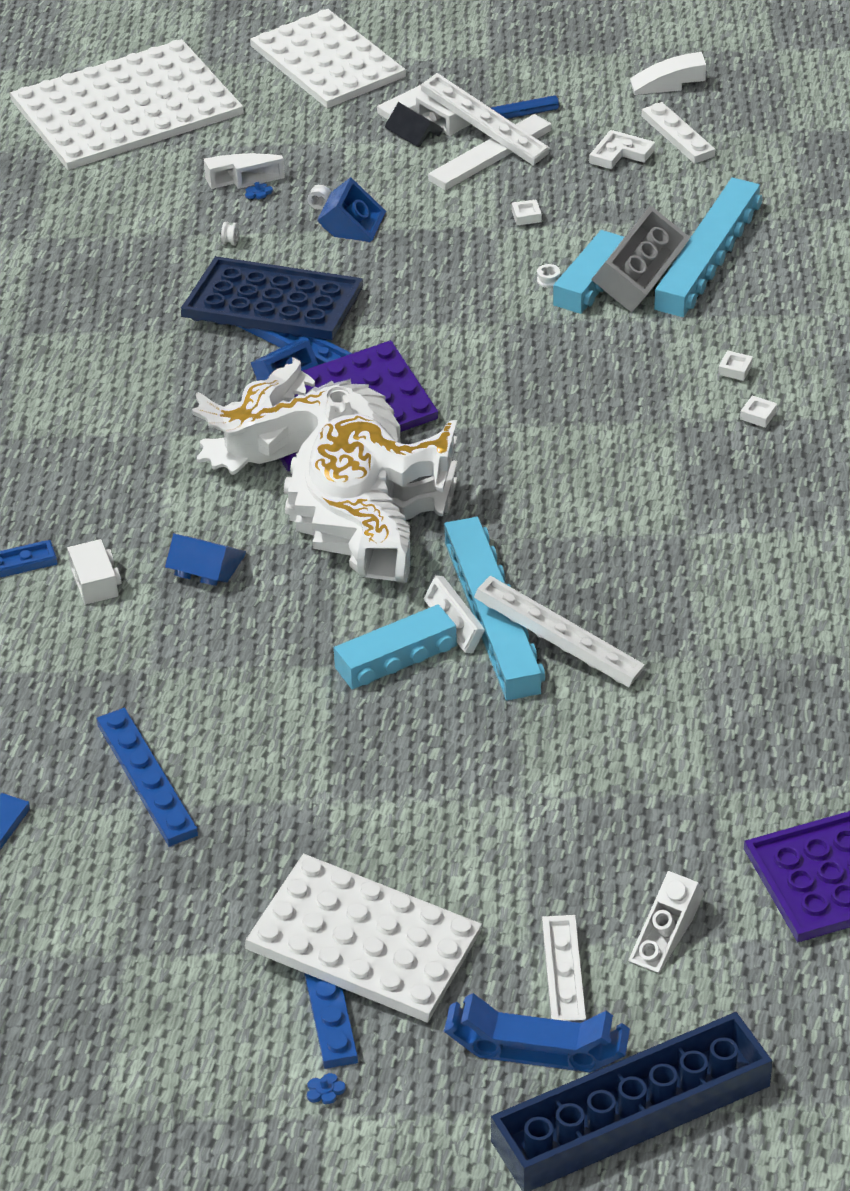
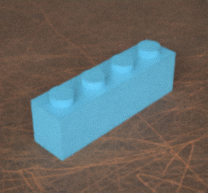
M600 230L553 285V305L582 314L588 306H591L598 293L604 291L591 279L624 237Z
M437 604L335 646V669L351 689L368 685L376 679L394 674L405 667L420 663L429 657L441 652H447L451 648L456 647V624Z

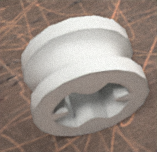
M315 185L307 198L309 205L314 209L322 210L331 190L324 185Z
M224 222L221 230V242L223 245L230 242L231 245L236 246L239 238L238 223L229 225V222Z
M552 264L540 266L537 269V283L542 287L552 288L560 278L559 267Z

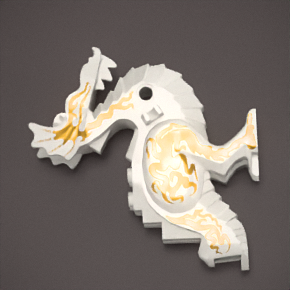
M293 357L292 364H286L284 368L276 369L267 380L249 383L243 391L241 402H232L223 407L211 401L203 394L196 393V400L199 406L192 409L193 415L206 420L210 428L224 432V438L202 439L200 441V447L203 449L197 456L198 463L210 461L213 470L226 467L231 475H235L248 462L262 464L298 452L291 461L290 472L292 477H286L284 483V494H288L285 514L289 515L290 521L295 522L296 531L314 535L313 549L350 555L349 566L360 577L402 583L407 582L410 572V526L406 523V520L427 511H434L439 516H443L444 512H449L457 484V477H454L457 461H452L457 443V436H454L457 420L449 421L440 433L412 444H402L400 442V425L394 417V410L386 403L384 395L370 389L369 384H351V379L337 383L331 381L321 387H314L315 381L308 374L301 371V361ZM305 385L313 387L307 394ZM431 476L424 480L410 483L419 477Z

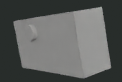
M650 205L591 280L632 313L651 291L689 241L690 237Z

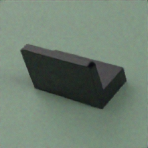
M400 102L397 103L385 124L386 129L416 147L421 146L429 131L439 137L444 130L443 127Z

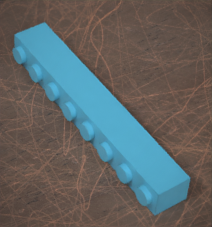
M733 177L730 179L656 287L654 310L684 317L689 309L694 308L698 295L704 293L708 280L714 278L718 265L722 266L726 253L732 251L735 239L742 236L745 224H749L752 220L753 212L760 209L762 204L760 184Z
M478 516L445 522V545L471 612L485 629L481 638L506 701L541 694V682L545 681V671L542 664H537V653L534 643L529 644L528 629L511 621L505 615L485 606L484 603L474 598L478 587L490 575L505 584L504 569L502 565H497L496 549L494 546L489 545L490 539L487 527H482Z

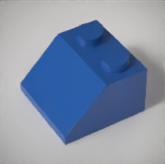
M350 177L330 193L317 221L334 237L371 242L386 210Z
M173 533L165 567L174 569L175 576L191 579L193 574L201 576V583L217 586L218 581L226 583L229 581L243 560L246 551Z

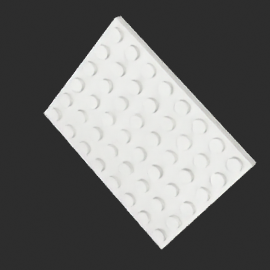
M182 39L173 40L165 45L151 47L139 53H131L123 58L109 60L94 67H86L81 71L67 73L61 77L44 80L39 84L21 87L16 91L10 92L12 102L67 170L244 114L242 104Z

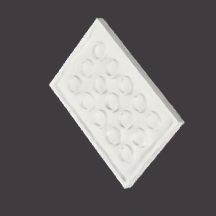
M329 9L320 10L318 13L302 17L287 25H281L279 28L263 32L250 39L251 47L326 108L406 77L405 68Z
M303 853L246 938L245 949L428 1023L475 943L482 924Z

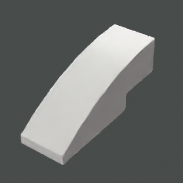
M702 52L684 54L656 63L630 78L634 95L681 91L682 83L705 81L706 63Z
M248 153L222 155L204 159L205 179L211 189L235 184L240 189L255 185L254 183L256 182L261 184L285 178L284 158L282 155Z

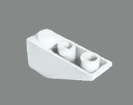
M670 871L667 872L630 955L629 962L658 974L660 973L693 921L704 896V891L698 882Z

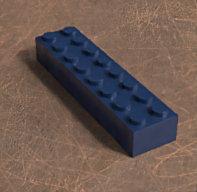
M733 1012L491 1115V1142L521 1190L532 1191L770 1087L772 1059L739 1014Z

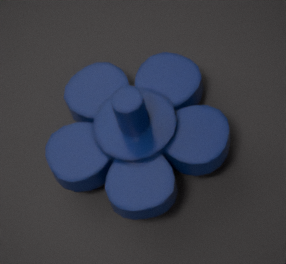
M259 182L254 183L255 187L250 186L245 189V197L247 199L265 198L273 192V187H267L265 183L259 184Z
M328 1073L321 1079L312 1078L307 1083L309 1091L306 1095L307 1099L312 1103L319 1102L322 1099L323 1104H331L336 1101L337 1095L345 1092L346 1086L344 1082L338 1081L335 1074Z

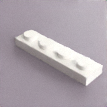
M663 102L655 103L642 109L641 116L694 164L715 157V148Z
M575 915L542 916L551 1019L578 1023L586 1021Z

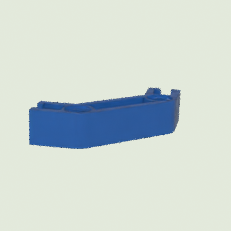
M474 993L465 997L463 1001L465 1004L464 1009L460 1007L461 1005L458 1002L450 1005L444 1029L447 1035L479 1058L582 1072L595 1071L625 1057L630 1028L623 1023L617 1025L616 1030L610 1032L613 1015L607 1010L581 1023L498 1012Z

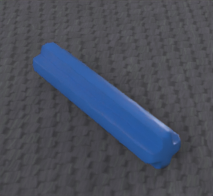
M553 95L491 107V109L504 118L510 119L557 110L559 108V100L557 96Z

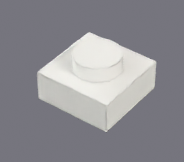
M537 200L512 203V213L517 225L542 222V213Z
M727 351L719 365L718 375L744 381L752 367L753 356Z
M752 395L741 410L740 420L766 427L777 412V403Z

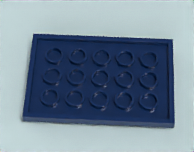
M215 256L182 305L181 317L191 318L194 321L216 322L220 325H236L246 329L256 328L288 333L293 336L333 340L363 288V278Z

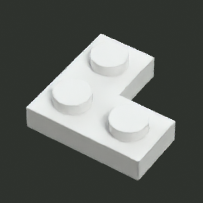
M610 130L590 153L589 163L612 169L621 157L645 163L655 151V142Z

